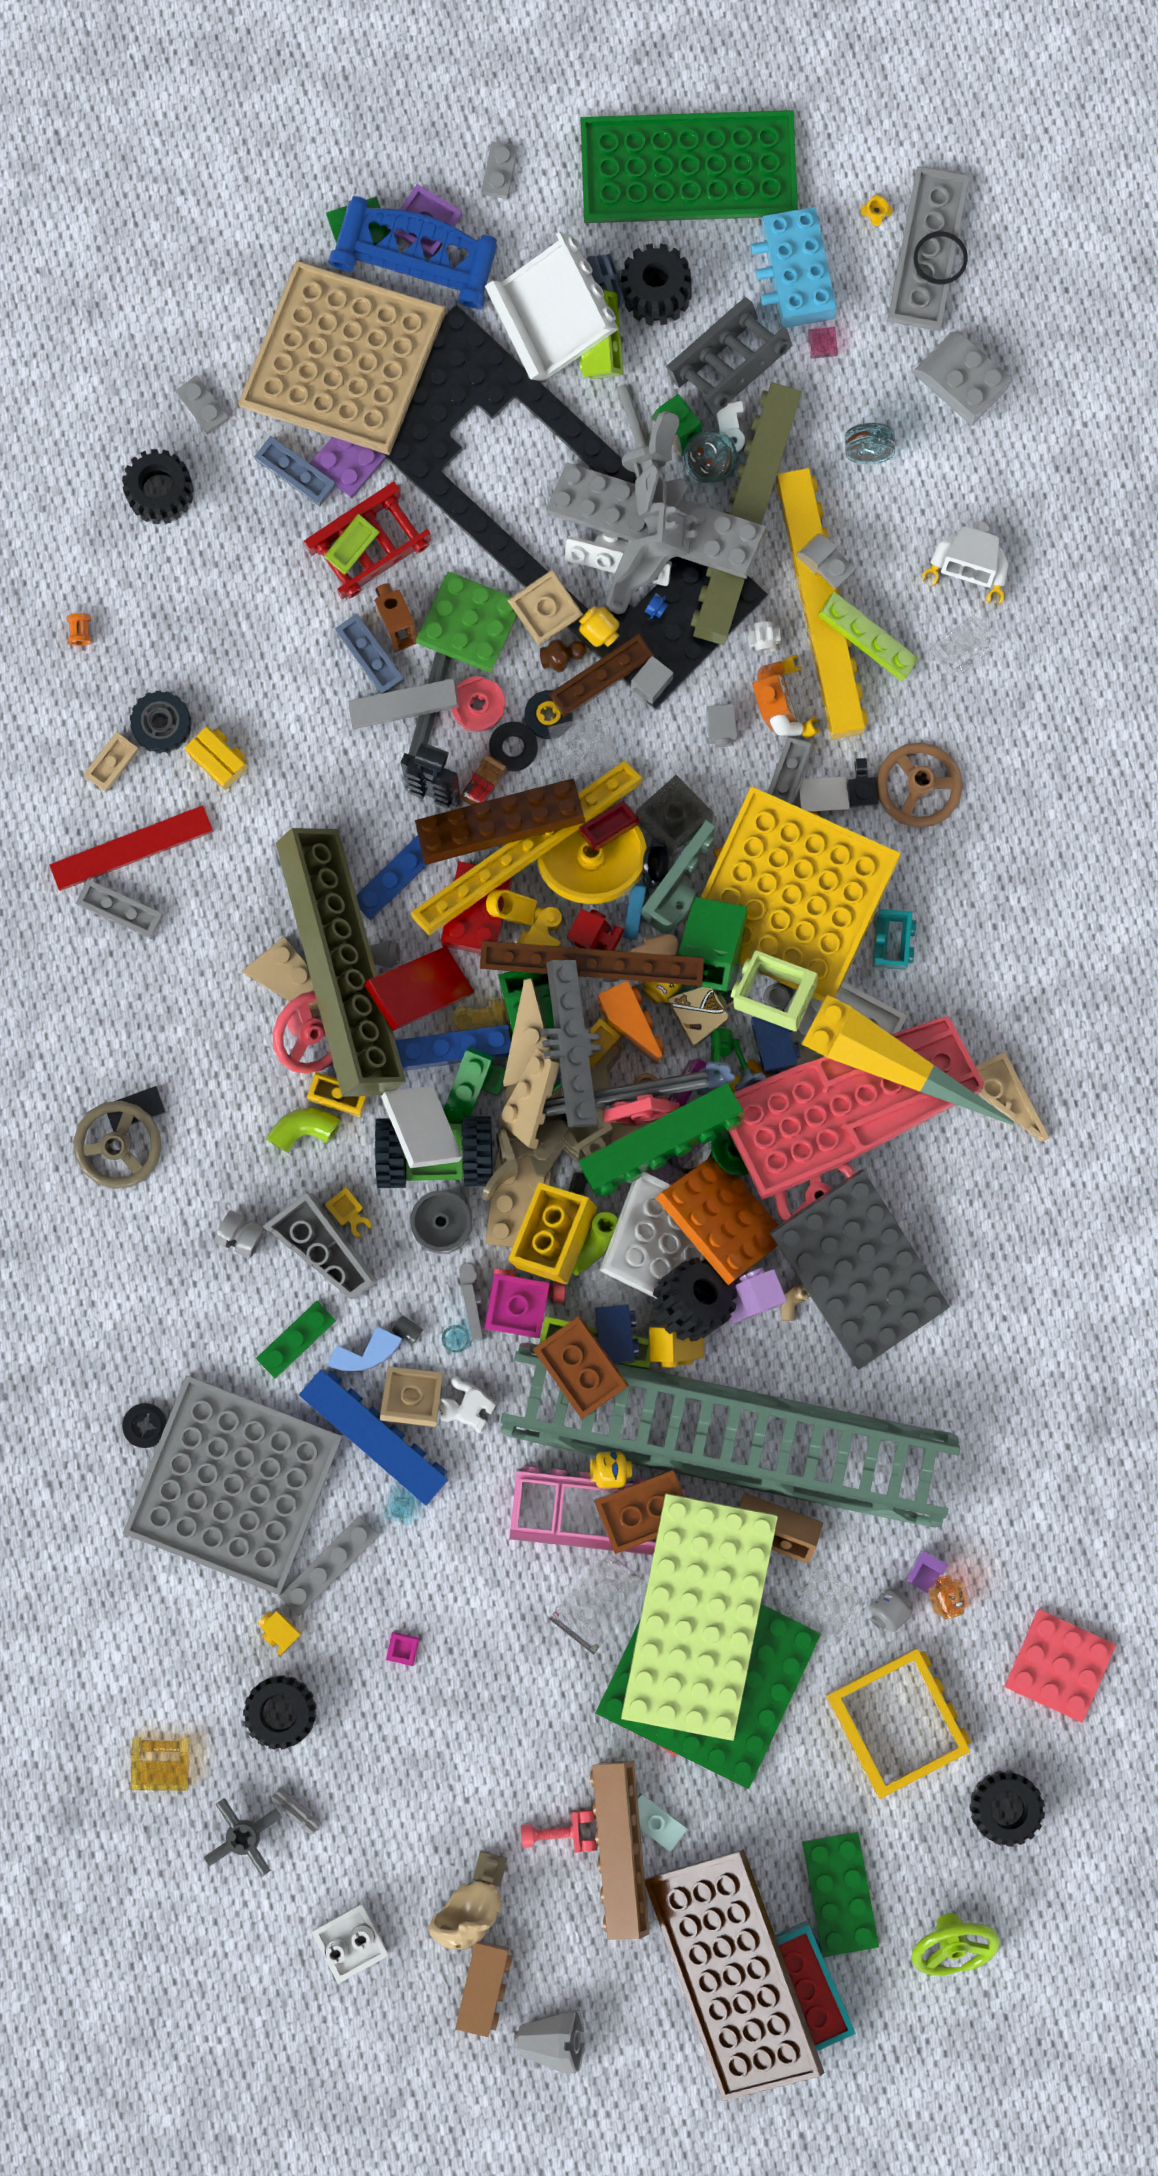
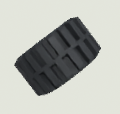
M151 449V454L143 451L140 453L141 458L133 457L131 459L133 465H127L125 468L126 475L122 477L123 492L130 508H132L137 516L140 515L142 520L148 522L151 519L153 524H159V520H163L165 524L171 523L170 517L174 516L176 520L181 517L179 512L183 511L186 513L189 509L187 503H192L194 486L185 463L181 462L176 454L170 456L167 450L163 449L162 454L157 449ZM165 475L173 480L171 490L163 497L151 498L143 493L146 481L153 476Z
M279 1675L267 1678L251 1690L244 1703L246 1704L245 1709H243V1716H245L244 1724L250 1731L249 1735L258 1740V1744L266 1745L269 1749L274 1750L276 1748H281V1750L297 1745L311 1732L316 1721L317 1705L313 1699L314 1695L306 1688L307 1685L297 1681V1678ZM273 1696H286L296 1706V1719L286 1729H275L264 1718V1706Z
M998 1771L994 1775L985 1776V1780L982 1783L978 1782L975 1786L977 1787L975 1793L972 1792L971 1795L972 1804L969 1805L972 1812V1821L981 1834L995 1844H1003L1007 1847H1014L1013 1844L1022 1845L1026 1839L1029 1838L1031 1840L1035 1837L1034 1832L1037 1829H1041V1819L1045 1818V1812H1043L1045 1804L1044 1800L1041 1799L1039 1789L1030 1780L1011 1771ZM1010 1791L1016 1793L1021 1798L1023 1812L1017 1822L1006 1826L994 1820L991 1807L994 1799L999 1794Z

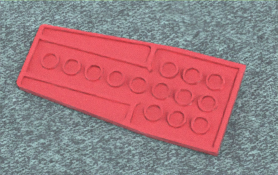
M942 1017L891 1034L973 1093L978 1094L983 1090L984 1082L949 1017ZM823 1057L790 1068L767 1078V1080H762L734 1092L733 1094L744 1112L745 1119L741 1121L742 1123L737 1128L730 1130L729 1133L763 1200L836 1169L950 1109L956 1104Z

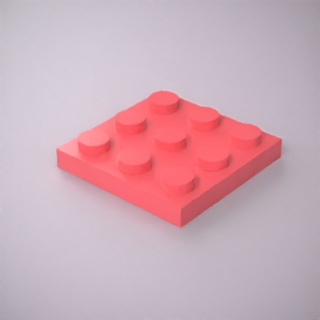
M1037 1609L1004 1687L1083 1723L1116 1644Z

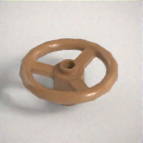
M923 742L905 744L892 751L880 765L876 779L878 799L886 813L899 823L916 828L934 826L947 819L959 805L963 790L961 771L952 756L938 746ZM923 753L934 756L945 765L951 777H936L933 770L929 767H915L907 755ZM896 762L908 777L906 789L909 795L901 810L893 804L888 795L887 788L889 772ZM917 781H922L924 785L917 784ZM932 789H952L949 800L941 810L930 816L916 817L911 815L918 799L927 797Z

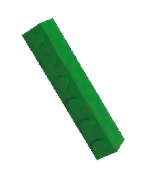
M728 1083L579 1160L578 1163L595 1196L597 1197L601 1194L602 1196H607L616 1191L618 1185L626 1181L627 1183H632L638 1180L643 1172L651 1168L652 1170L661 1168L667 1163L666 1160L675 1155L681 1157L692 1150V1146L700 1142L705 1144L716 1138L717 1133L725 1129L730 1131L737 1128L742 1123L741 1121L745 1119L744 1112Z

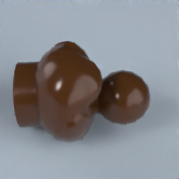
M555 639L548 646L540 648L542 667L544 669L552 668L558 673L564 672L567 668L569 657L579 660L586 654V647L580 641L572 642L567 647L562 640Z

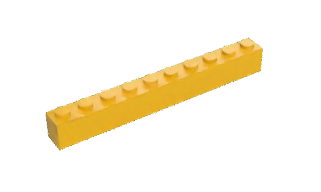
M809 468L779 473L776 477V486L830 738L835 740L861 735L864 733L865 726L868 725V716L866 710H861L859 700L863 699L860 683H855L854 674L857 673L856 661L854 657L850 658L848 648L851 647V641L818 616L830 594L836 592L840 595V587L835 590L818 573L815 575L796 556L817 534H821L829 539L827 528H822L820 518H823L821 502H816L815 492H818L817 480L815 476L810 475Z

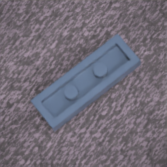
M272 436L268 438L254 456L257 462L319 507L336 487V483Z
M355 614L335 628L338 636L380 694L387 693L404 682L400 672L358 614Z

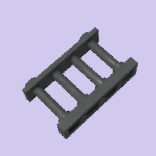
M747 297L738 302L666 366L672 382L680 388L687 381H690L706 394L704 399L710 414L713 416L725 408L733 398L776 360L785 355L793 346L788 330L785 327H782L774 335L756 321L758 317L754 305ZM748 328L765 341L755 352L737 339ZM727 346H730L746 359L735 370L717 356ZM708 363L726 377L716 387H713L697 374Z

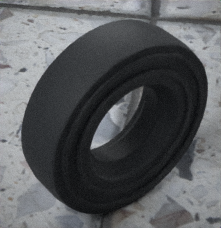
M507 722L497 727L492 733L489 740L490 756L493 760L506 767L507 771L523 770L536 758L538 751L537 738L534 732L525 724ZM518 737L523 741L524 750L520 755L511 757L505 754L502 746L507 738Z

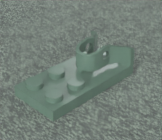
M707 820L642 908L641 919L662 934H668L688 915L697 892L681 880L685 875L689 878L699 865L700 858L698 857L702 853L706 856L715 843L716 836L713 835L715 826ZM682 906L683 909L679 910L676 907Z

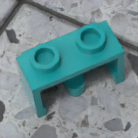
M888 909L878 910L873 967L906 970L908 963H913L914 947H910V936H915L916 920H912V912ZM889 921L902 922L899 961L886 960Z

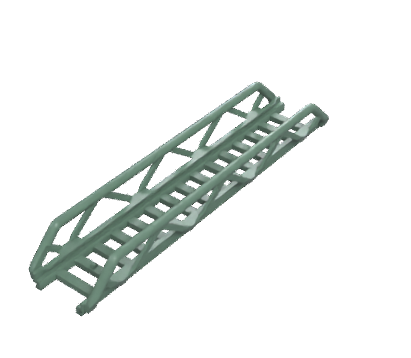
M521 1343L519 1350L515 1353L514 1361L536 1365L525 1418L502 1413V1433L508 1437L594 1456L598 1452L619 1451L625 1455L626 1461H631L632 1464L664 1471L673 1469L678 1474L927 1527H940L943 1524V1519L948 1515L949 1508L926 1503L937 1451L957 1456L960 1454L959 1438L953 1433L906 1425L625 1364H614L629 1386L617 1394L609 1434L604 1435L592 1432L596 1410L582 1419L581 1429L564 1426L569 1401L561 1389L559 1391L553 1424L536 1420L547 1369L538 1356L533 1355L535 1354L533 1348L537 1344ZM630 1386L647 1389L636 1441L619 1438ZM658 1392L675 1395L664 1447L647 1444ZM686 1398L702 1401L692 1453L675 1450ZM714 1404L730 1407L720 1459L703 1456ZM741 1410L758 1413L747 1465L731 1462ZM769 1415L786 1419L775 1471L759 1468ZM797 1421L813 1425L803 1477L787 1474ZM516 1427H520V1428H524V1429H529V1430L516 1429ZM825 1427L841 1431L831 1483L815 1480ZM853 1433L869 1437L859 1489L843 1486ZM881 1439L897 1443L887 1495L871 1492ZM909 1445L925 1449L915 1501L899 1498ZM917 1513L926 1514V1515H929V1517H928V1516L918 1515Z

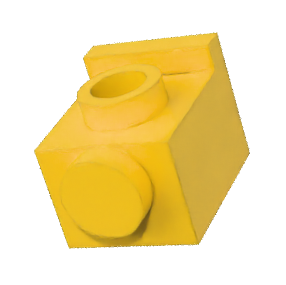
M279 1610L275 1611L274 1614L268 1611L258 1621V1624L261 1626L260 1628L264 1631L261 1636L272 1647L276 1644L280 1647L276 1651L280 1656L302 1635Z

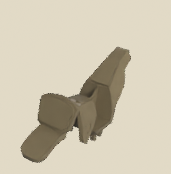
M613 1044L600 1061L594 1064L591 1070L593 1091L609 1088L610 1080L608 1073L621 1057L620 1045ZM605 1106L596 1107L598 1125L593 1127H568L567 1121L561 1119H554L543 1123V1125L540 1124L535 1139L539 1140L537 1149L527 1147L516 1136L508 1137L505 1129L499 1130L496 1133V1142L502 1166L486 1184L482 1198L489 1201L503 1182L518 1174L517 1159L530 1156L536 1175L545 1177L559 1158L563 1149L578 1163L579 1160L610 1145L613 1127L610 1122H604L603 1110Z

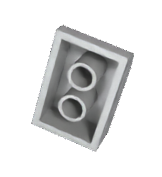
M950 332L912 372L971 426L1008 389L1012 380L1009 375L971 341L956 332Z

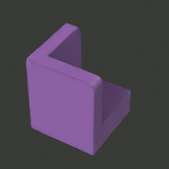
M921 1550L905 1581L926 1593H930L940 1575L944 1574L948 1565Z

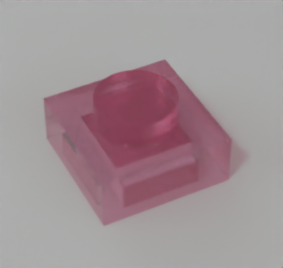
M835 327L808 329L810 359L835 357L838 355Z

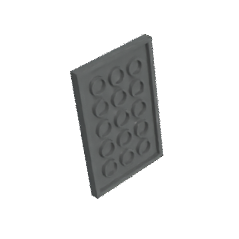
M862 1169L769 1231L771 1237L858 1370L950 1308Z

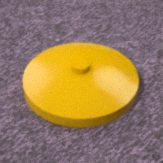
M637 825L604 847L594 851L580 835L578 829L537 858V866L546 884L560 896L583 904L606 903L625 895L637 884L643 874V857L646 843L643 833Z

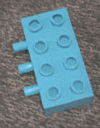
M816 207L763 216L761 230L764 242L751 244V252L753 255L767 254L769 267L756 269L757 280L771 278L774 293L762 294V305L777 304L781 328L833 320L837 308Z

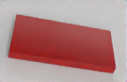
M446 946L371 978L364 983L393 1031L468 998L474 993L473 988Z

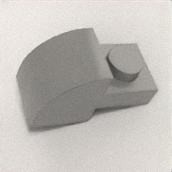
M817 534L796 555L815 575L818 573L835 590L856 571V568L837 551V546L821 534Z

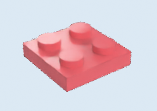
M652 1094L636 1097L637 1101L629 1103V1101L616 1102L613 1104V1108L603 1110L604 1122L637 1126L655 1121L680 1108L679 1102L668 1101L667 1097L653 1098Z

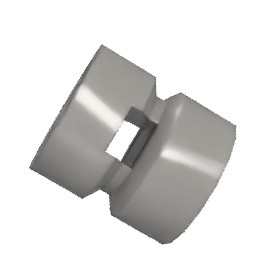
M230 1210L223 1219L214 1242L228 1249L233 1246L236 1253L250 1259L255 1253L266 1229L252 1220L248 1223L245 1222L244 1216Z

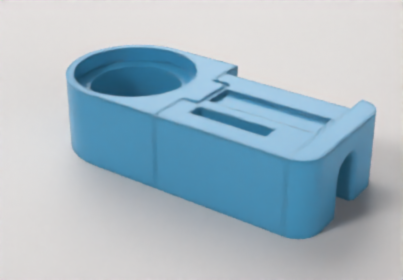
M636 884L631 890L625 931L623 933V938L637 940L646 885Z

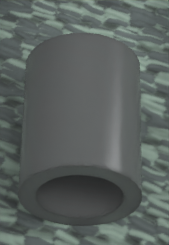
M402 1315L393 1327L392 1332L413 1345L423 1332V1329Z

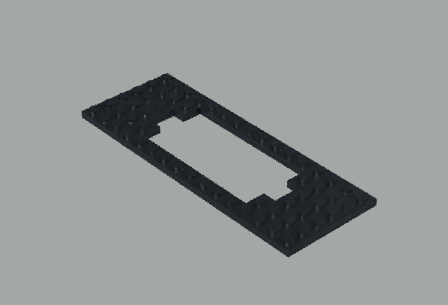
M455 305L444 316L390 455H384L391 464L502 568L526 588L547 574L548 571L441 472L463 450L449 433L476 406L493 420L516 398L593 471L635 484L637 479L636 473L627 470L622 465V458L543 384L537 380L530 379L526 369L459 306ZM678 556L669 560L672 565L668 586L657 584L635 607L628 604L624 613L615 614L610 612L619 621V628L616 631L619 636L608 647L605 644L595 647L580 633V618L567 627L600 659L640 634L655 655V658L673 672V680L654 703L651 704L646 700L655 711L720 645L694 637L695 627L691 626L695 610L701 611L703 602L698 601L702 586H708L711 577L706 576L708 566ZM749 576L744 580L728 636L768 596V593ZM566 589L584 615L589 609ZM656 593L661 597L665 595L666 599L664 602L668 604L660 618L654 616L653 619H650L651 616L644 612ZM642 667L622 680L631 687V680Z

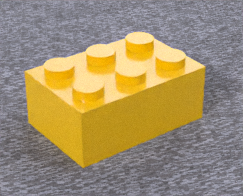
M538 1182L508 1260L519 1270L568 1285L598 1209L597 1206L588 1197Z

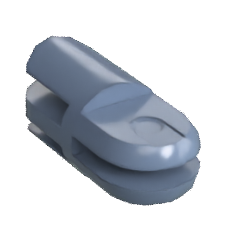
M612 253L587 257L586 261L592 268L593 272L591 275L594 281L600 285L602 290L617 293L618 309L621 308L624 296Z

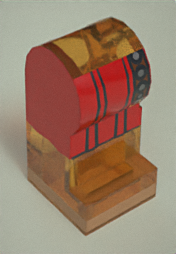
M485 754L479 767L471 777L472 779L461 794L460 799L469 805L487 801L507 773V766Z

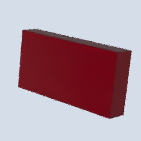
M623 800L579 827V833L590 847L597 851L639 825L640 819Z

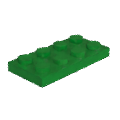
M859 1832L802 1841L822 1956L828 1957L879 1948Z

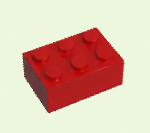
M458 861L454 881L476 865ZM513 876L494 890L510 891ZM489 893L444 925L440 940L441 946L481 954L482 941L499 942L504 919L493 917L487 911L486 900ZM502 895L498 899V909L500 912L504 907Z

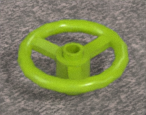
M955 1913L944 1914L937 1919L936 1930L920 1939L913 1948L911 1962L918 1971L931 1976H946L960 1971H970L981 1967L996 1955L1000 1948L1001 1939L997 1932L989 1926L978 1923H963ZM967 1935L985 1937L988 1939L989 1944L970 1941ZM939 1942V1949L925 1961L923 1954L928 1948ZM966 1952L978 1954L961 1967L939 1965L947 1957L950 1959H960L965 1956Z

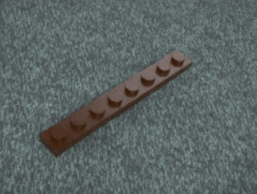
M482 941L480 969L548 974L547 962L551 960H576L579 977L702 986L705 957Z

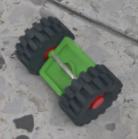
M491 1116L463 1117L462 1124H449L463 1156L459 1162L410 1168L390 1118H377L375 1123L377 1188H406V1180H463V1178L464 1187L486 1186L493 1176Z

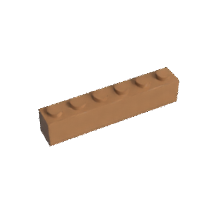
M634 1760L601 1762L592 1765L590 1782L594 1787L595 1799L593 1800V1813L597 1817L595 1840L599 1845L600 1851L598 1870L602 1874L603 1885L600 1890V1897L605 1908L603 1928L607 1932V1940L640 1939L650 1933Z

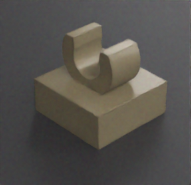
M480 1851L473 1880L482 1881L483 1883L489 1882L494 1886L501 1887L507 1858Z

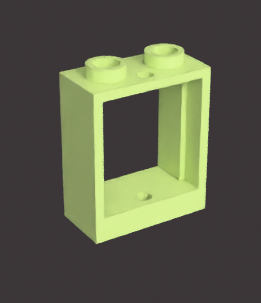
M755 950L752 959L747 958L742 969L744 976L741 982H736L732 989L731 997L734 998V1009L796 1032L818 985V975L816 972ZM759 971L800 985L787 1013L747 998Z

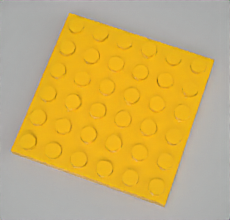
M751 786L701 898L748 906L739 964L744 966L747 958L752 959L756 950L816 972L818 975V985L812 997L823 1002L827 994L834 998L837 997L902 854ZM759 971V973L769 978H772L782 984H785L795 990H798L800 986L798 984L776 977L766 972Z

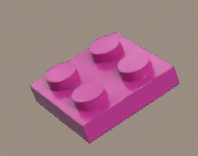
M494 1273L484 1329L540 1339L550 1283Z

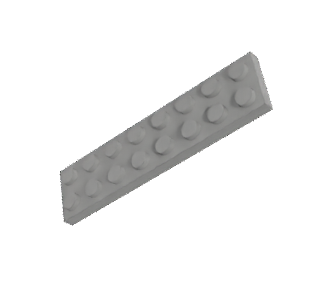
M568 462L566 463L546 507L547 514L629 541L647 537L648 526L644 519L638 515L635 484ZM682 499L677 508L681 512L698 518V522H692L689 525V531L695 530L698 534L694 538H689V554L678 557L747 579L767 533L766 526Z

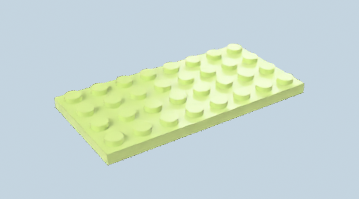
M665 1493L621 1719L734 1741L778 1518L777 1515Z

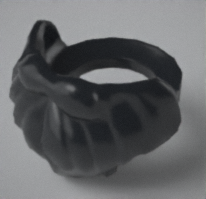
M657 841L651 842L650 846L645 850L643 857L642 875L647 879L651 887L659 886L669 872L667 848L664 844Z

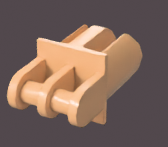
M660 934L648 939L644 937L643 945L633 948L629 952L676 955L678 941L672 934Z

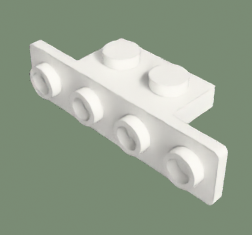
M601 531L594 542L568 536L565 560L615 573L625 548L631 541ZM670 561L666 563L652 583L668 586L672 565Z

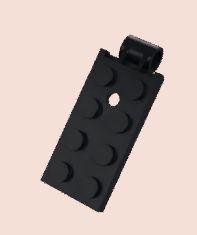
M422 742L415 757L404 753L400 763L406 788L410 789V794L422 799L427 795L435 799L434 803L445 808H450V805L458 806L461 798L458 775L456 772L444 768L449 752Z

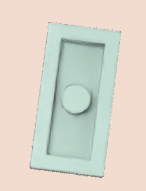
M641 1794L638 1798L640 1829L671 1852L687 1828L645 1795Z

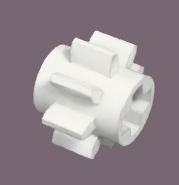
M773 622L755 623L753 631H748L749 647H755L756 653L759 654L776 651V645L781 644L780 628L774 629Z

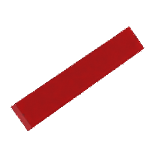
M202 805L49 864L58 890L62 891L83 883L87 879L96 878L214 831Z

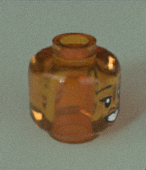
M951 1575L936 1578L934 1580L935 1585L931 1586L928 1590L934 1613L942 1616L943 1619H950L964 1614V1609L968 1606L969 1601L963 1582L958 1579H952Z

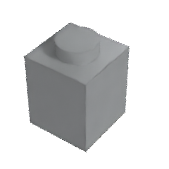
M651 656L631 680L633 695L642 702L647 700L653 704L673 680V672Z
M734 704L707 706L706 721L709 744L715 743V747L719 748L731 746V742H736L737 739Z

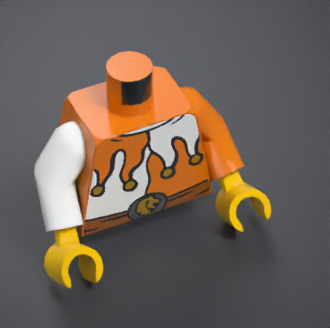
M793 655L782 661L760 667L757 672L758 681L753 682L752 686L761 716L772 732L775 731L776 734L781 736H799L802 734L807 739L819 733L821 730L813 727L818 722L816 718H811L803 724L797 721L783 675L784 673L788 675L802 669V666L797 668L793 662L794 659L798 658V655Z

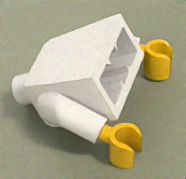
M977 522L973 528L962 527L958 534H951L938 544L930 561L932 564L931 568L923 572V582L926 575L934 574L936 578L932 586H935L939 580L938 570L942 568L941 573L978 585L990 588L991 584H994L993 590L989 591L986 595V601L989 604L991 594L996 593L999 596L998 605L1003 602L1004 594L1001 591V586L1005 585L1008 561L1003 549L999 547V538L989 534V526L986 523Z

